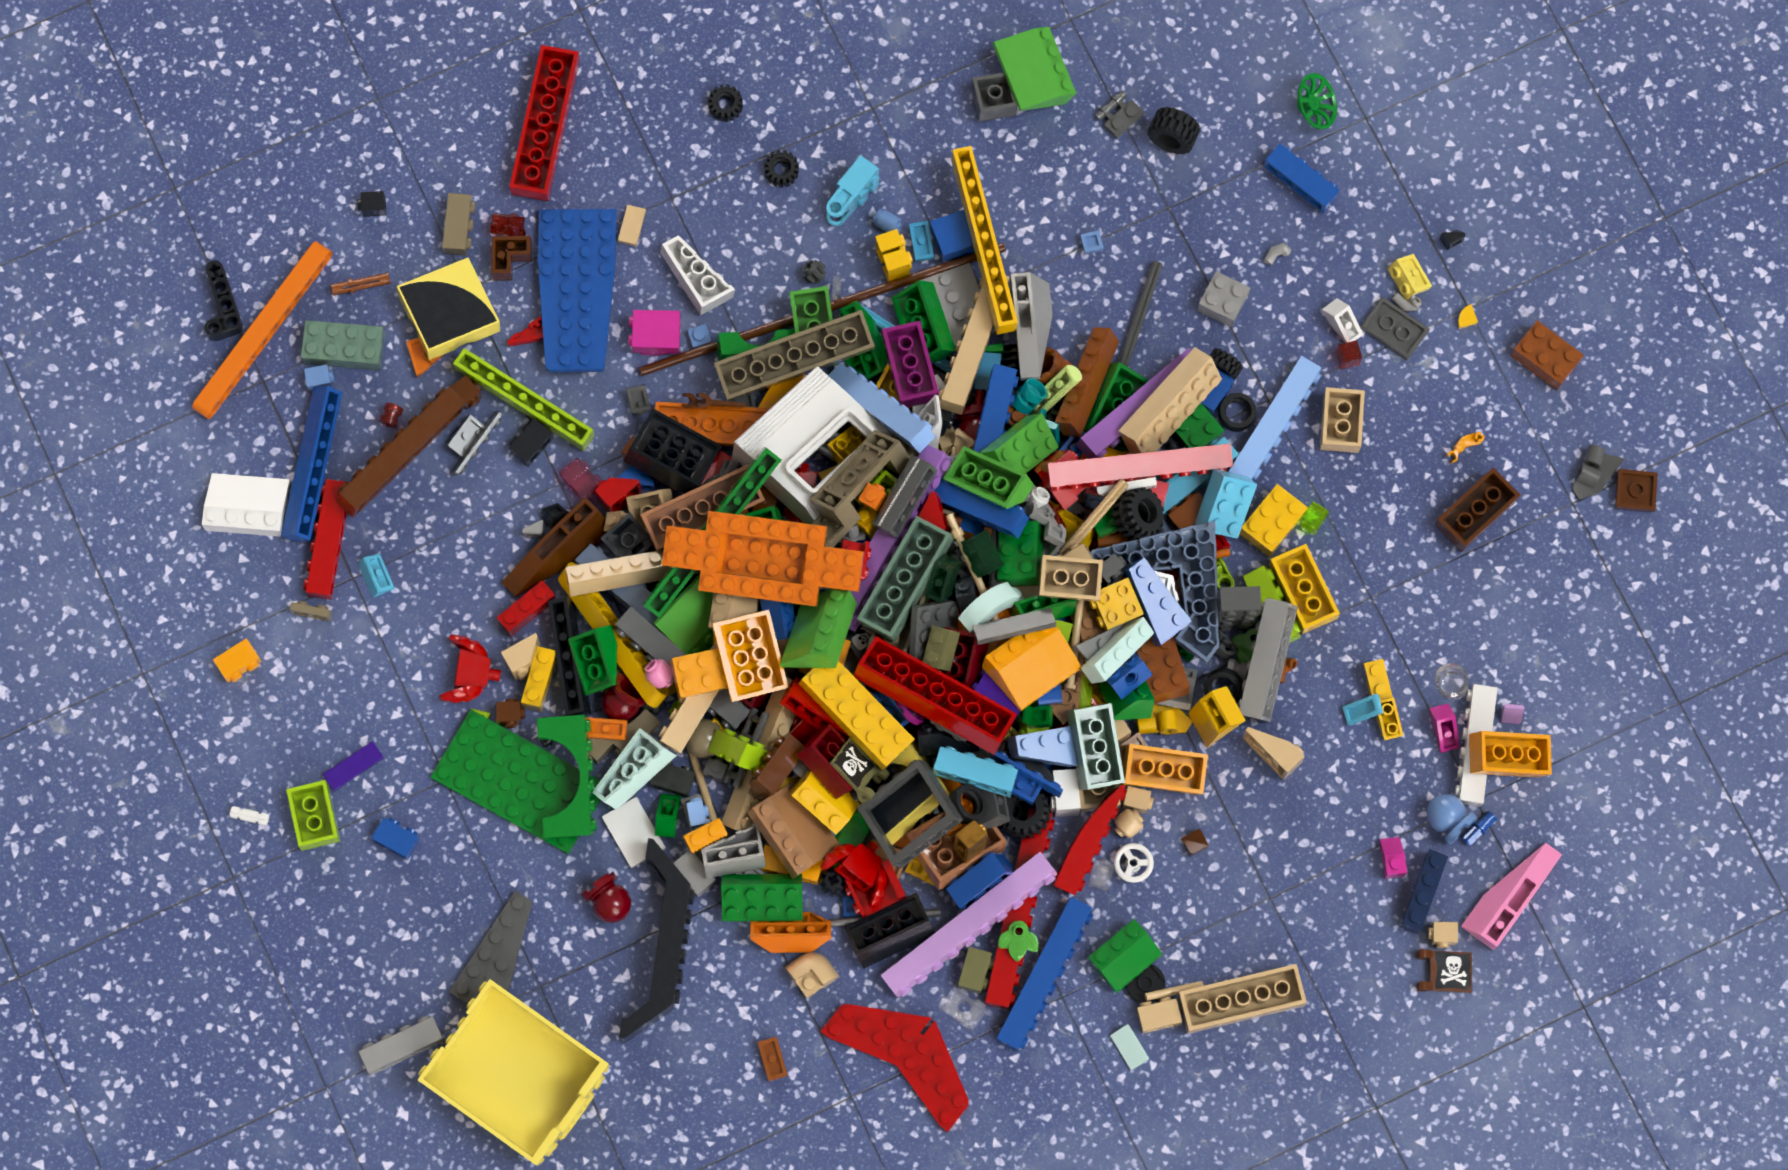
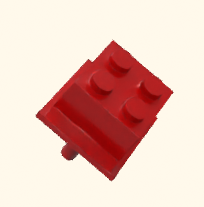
M1055 450L1037 464L1033 470L1042 481L1036 487L1043 488L1041 464L1079 460L1077 454L1071 450ZM1083 483L1081 488L1069 489V485L1062 486L1063 490L1051 491L1050 487L1047 488L1058 502L1060 508L1065 511L1078 500L1077 495L1088 485Z

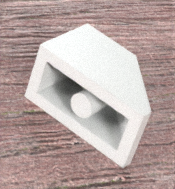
M1336 298L1322 309L1328 323L1346 345L1349 346L1363 335L1348 304Z

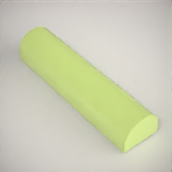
M1066 365L1045 385L1047 397L1028 415L1039 414L1042 408L1046 409L1047 413L1082 380L1081 372L1073 365Z

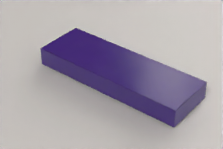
M372 741L325 772L323 776L335 792L383 760L384 757Z

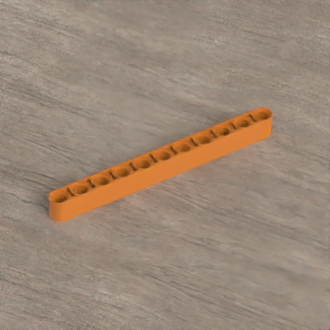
M317 241L312 243L195 399L192 409L207 419L213 417L329 262L333 254L331 250Z

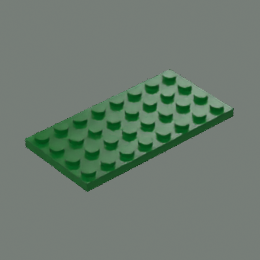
M470 710L430 778L569 855L579 837L543 838L542 818L560 813L573 801L580 783L579 768L479 713ZM591 776V779H594L596 788L600 780ZM592 793V799H595L597 808L601 799Z

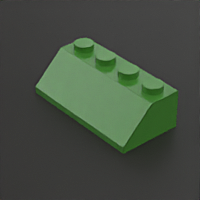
M963 446L943 477L944 481L1006 509L1024 502L1034 487L1027 474Z

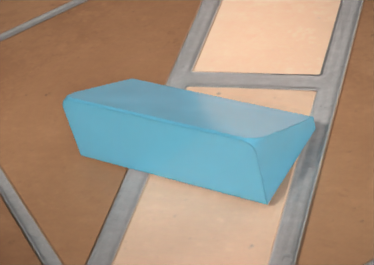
M380 553L363 557L359 561V568L372 597H377L395 588Z

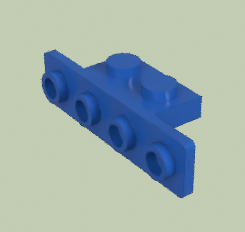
M998 751L995 755H990V759H993L996 763L1001 765L1010 764L1015 769H1018L1012 794L1033 805L1041 789L1058 798L1062 795L1063 789L1057 782H1049L1039 772H1032L1026 769L1023 763L1010 760L1004 752Z

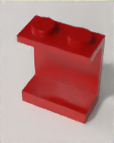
M889 859L883 861L881 865L886 872L887 884L884 888V895L876 907H869L866 898L867 891L862 892L845 879L847 885L844 888L848 896H853L856 902L852 905L857 915L861 914L864 918L907 897Z

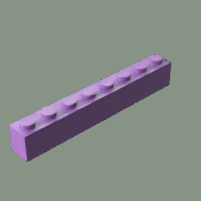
M1186 349L1079 439L1076 446L1088 459L1103 457L1107 453V448L1110 446L1114 448L1121 442L1119 439L1121 437L1119 429L1191 352V349Z

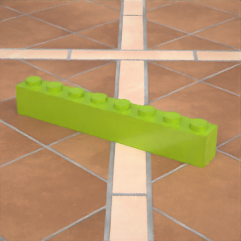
M463 348L454 361L453 365L457 372L464 376L467 375L471 381H476L482 388L531 419H536L544 427L580 450L585 451L595 437L592 428L467 349Z

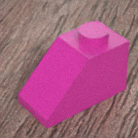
M1449 704L1429 708L1431 724L1440 752L1443 753L1460 748L1456 715Z
M1400 837L1379 839L1384 879L1405 877L1407 867Z

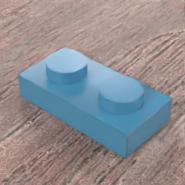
M928 221L909 224L915 262L934 260Z

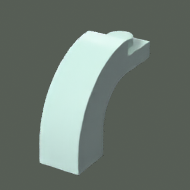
M1008 582L1001 583L976 598L962 612L958 619L971 633L973 632L974 625L989 622L1001 611L1012 608L1014 602L1024 598L1019 589L1011 587Z

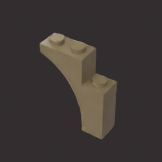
M645 709L635 720L627 725L626 741L589 738L592 739L593 750L589 751L590 759H593V762L595 761L599 765L614 747L616 748L614 752L619 756L639 728L653 735L661 727L660 721Z

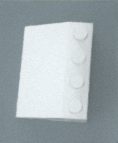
M212 473L203 510V528L205 531L281 537L287 510L290 479Z

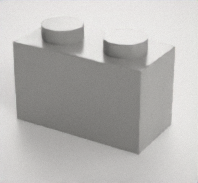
M688 851L676 860L674 865L691 884V889L694 890L695 895L699 898L714 886L717 881L715 877H706L704 864L702 863L703 857L698 852L690 854Z

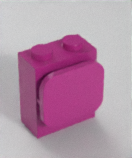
M633 310V316H629V328H633L632 335H629L628 344L632 346L633 353L652 356H663L667 353L680 354V311Z

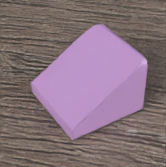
M1505 704L1501 709V722L1520 724L1524 706Z

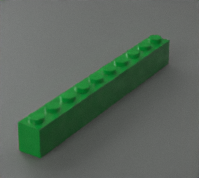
M763 447L714 511L740 515L782 459L768 448ZM707 521L700 530H706ZM670 567L642 605L660 618L696 570Z

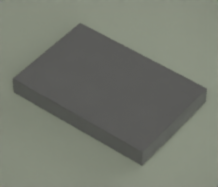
M1381 297L1360 326L1361 330L1407 361L1430 330L1384 297Z

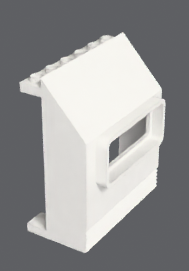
M816 366L734 441L732 461L738 464L737 468L741 465H750L763 447L768 448L782 461L763 485L803 523L812 524L820 514L809 499L850 455L815 488L806 483L795 470L847 422H850L866 438L874 430L890 437L892 436L883 425L844 389L825 374L819 366ZM855 499L851 501L855 510L861 507V504Z

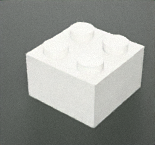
M1076 769L1054 770L1052 781L1057 782L1063 789L1060 798L1054 795L1051 796V812L1055 813V817L1078 816L1081 806Z

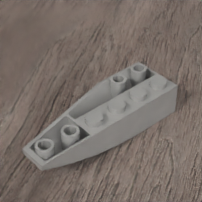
M1030 272L1011 274V296L1018 321L1015 333L1020 379H1040L1053 316L1050 286L1048 282Z

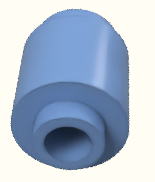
M879 209L873 218V223L876 224V227L885 232L895 229L899 232L903 225L901 218L887 210Z

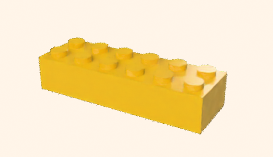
M839 661L836 668H813L801 679L799 685L882 770L915 740Z

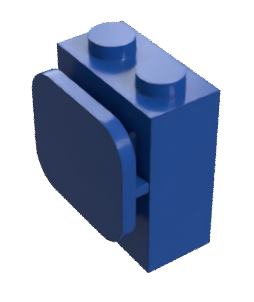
M964 210L930 221V230L943 262L975 252Z

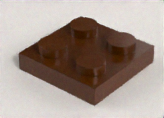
M1618 469L1615 508L1655 512L1658 473Z

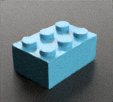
M1214 469L1195 524L1200 525L1215 521V534L1238 539L1257 483L1247 476Z

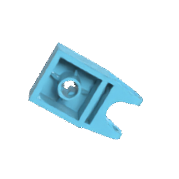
M860 155L837 183V191L826 205L827 221L832 226H841L858 206L862 207L868 199L867 195L871 191L874 192L880 184L879 168ZM830 216H832L833 218H838L842 216L841 220L834 222L831 220Z

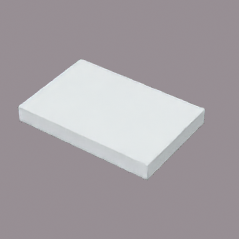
M637 797L624 803L619 809H614L602 816L631 869L646 861L648 838L654 839L662 850L666 849L660 837L655 835V828Z

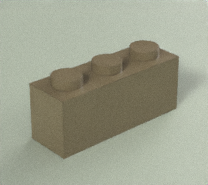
M448 193L442 244L444 254L467 256L468 249H471L472 238H469V234L474 228V220H471V216L476 210V202L473 201L472 195Z

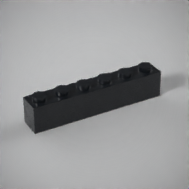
M568 597L549 600L548 605L565 715L590 716L589 696H585L568 641L569 638L579 635L575 605Z

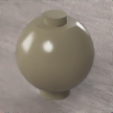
M701 719L686 744L691 754L703 759L714 756V754L707 750L716 729L721 730V726L718 723L712 722L710 719Z

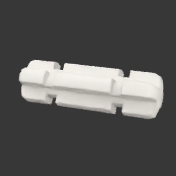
M233 806L230 810L231 818L238 819L239 817L240 820L252 823L258 822L260 825H267L269 821V815L266 813L259 814L257 811L244 808L240 810L241 808Z

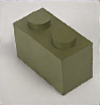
M932 625L923 662L931 667L950 671L960 632Z
M973 947L968 948L958 988L981 994L982 989H987L989 978H986L988 970L992 971L995 960L991 959L992 953Z

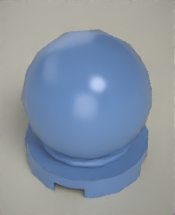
M1452 794L1436 796L1430 801L1426 810L1427 820L1431 827L1438 832L1446 833L1447 836L1444 840L1450 845L1459 838L1460 831L1463 828L1467 830L1478 818L1473 812L1470 814L1466 813L1465 805Z

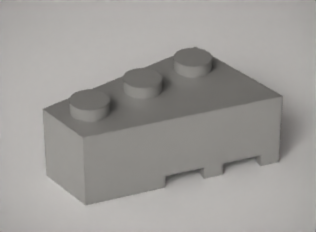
M755 823L743 831L735 832V835L727 839L723 838L701 849L707 878L766 867L761 835Z

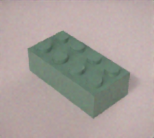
M305 320L301 359L306 365L321 366L327 364V366L381 371L386 333L381 326Z
M1100 704L1067 710L1068 725L1071 726L1078 765L1076 766L1079 789L1089 790L1125 783L1112 704Z

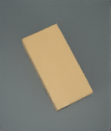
M627 205L618 237L619 243L637 247L646 209Z

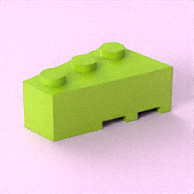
M727 728L724 731L716 729L707 750L708 752L751 771L757 766H761L764 762L762 758L768 752L764 749L765 745L753 741V744L749 743L750 738L740 734L739 737H736V732Z

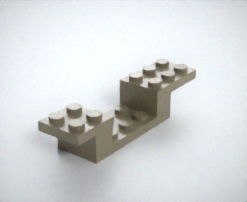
M874 430L809 499L820 514L812 524L828 526L825 546L834 547L859 521L861 517L851 504V501L857 497L880 470L885 468L900 475L911 456L918 457L920 453L916 452L895 435L890 437Z

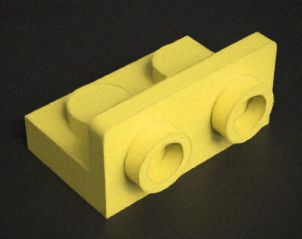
M1414 254L1399 258L1388 267L1391 277L1405 300H1409L1415 294L1427 291L1432 287Z

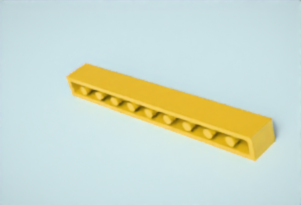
M972 146L953 149L951 162L996 334L1016 331L1018 321Z

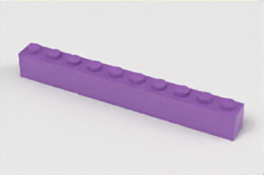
M927 445L920 452L918 458L930 463L938 471L898 538L896 539L877 529L870 541L871 556L866 564V567L869 568L867 578L860 583L859 592L851 591L857 605L849 630L855 632L860 626L857 620L860 612L915 517L919 516L928 496L939 486L940 479L949 468L952 459L945 452L930 445Z

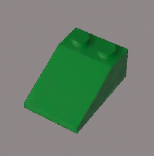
M611 625L595 628L568 639L585 696L616 685L617 642Z

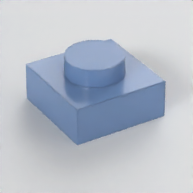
M1099 230L1080 235L1085 255L1104 250Z
M706 324L687 330L693 348L711 343Z

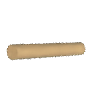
M1202 981L1148 992L1144 994L1146 1001L1177 995L1180 991L1201 987L1204 984Z

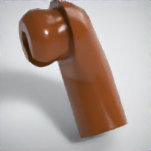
M1295 658L1285 659L1280 684L1285 683L1286 673L1297 667L1298 662Z

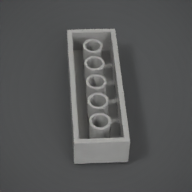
M1266 598V601L1262 603L1261 621H1258L1256 626V633L1258 634L1256 641H1253L1251 647L1253 655L1247 664L1248 676L1242 684L1243 697L1239 699L1237 705L1243 716L1271 722L1298 606Z

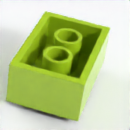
M326 780L286 789L298 847L301 851L341 842L329 784Z

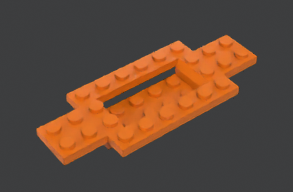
M708 511L706 530L667 525L662 565L700 570L698 591L817 606L820 587L859 592L864 551L826 547L828 526Z

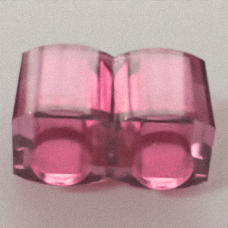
M576 458L559 473L561 478L581 500L586 497L590 501L596 496V486L602 479L597 474L593 475L589 471L591 468L584 459L580 461Z

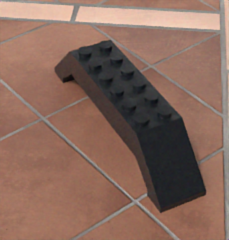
M648 838L646 863L655 868L665 882L666 887L650 998L646 1004L631 1016L622 1018L619 1035L621 1043H627L673 1011L675 1004L680 1002L681 992L678 989V984H682L684 972L681 969V964H685L686 950L683 948L684 944L688 945L689 930L686 929V926L691 924L692 913L689 910V905L694 904L695 893L691 889V884L652 838Z

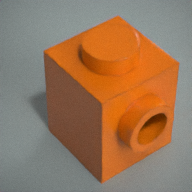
M868 483L858 500L861 504L877 513L888 495L884 492L885 488L881 485Z

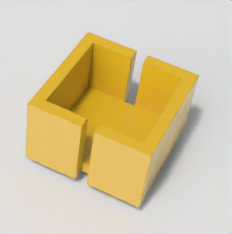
M897 229L875 236V250L880 263H885V266H882L888 282L909 275L910 269H912V257L909 251L906 252L903 234L899 235Z

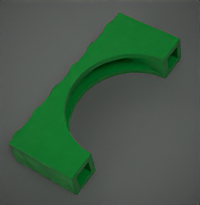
M586 715L537 718L538 738L563 744L575 757L580 772L579 788L570 805L556 815L542 818L543 838L559 839L594 836V831H597V821L593 819V811H596L595 799H592L595 783L594 779H591V771L594 770L593 759H590L589 752L593 750L592 739H589L588 731H591V720Z

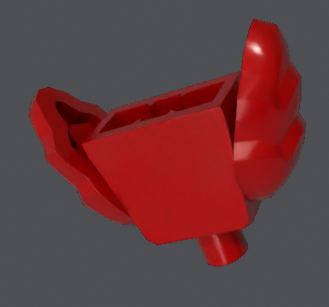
M451 634L448 637V640L459 648L460 651L458 654L454 690L439 695L440 700L452 703L472 701L481 695L483 689H486L488 680H500L501 670L490 668L491 659L488 658L486 649L478 641L471 640L465 635Z
M869 841L866 846L861 843L857 846L842 844L836 846L833 851L825 856L820 866L821 870L824 871L839 863L834 870L862 892L867 891L866 898L869 907H876L884 895L887 877L884 868L881 866L882 858L875 854L878 849L876 843Z

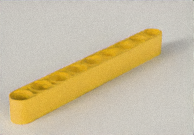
M570 562L566 567L574 566L577 564ZM565 567L559 575L558 581L570 597ZM593 592L571 596V600L592 629L608 625L612 626L617 642L618 665L644 701L653 708L659 707L669 694V688L657 689L645 678V667L649 661L641 650L638 652L630 645L631 641L625 637L623 639L615 632L616 628L614 625L619 619L600 593Z

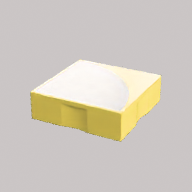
M469 258L397 286L398 297L408 318L416 328L418 339L428 360L454 351L466 343L476 342L500 332V321Z
M916 740L886 768L890 774L886 780L882 779L877 784L873 778L870 779L875 793L881 785L893 780L892 777L895 774L907 769L908 764L912 761L919 759L927 762L926 756H919V746ZM919 772L873 808L871 812L893 845L911 830L923 816L933 811L940 804ZM936 776L938 781L942 785L943 789L949 796L950 793L947 790L946 786L944 785L940 777Z

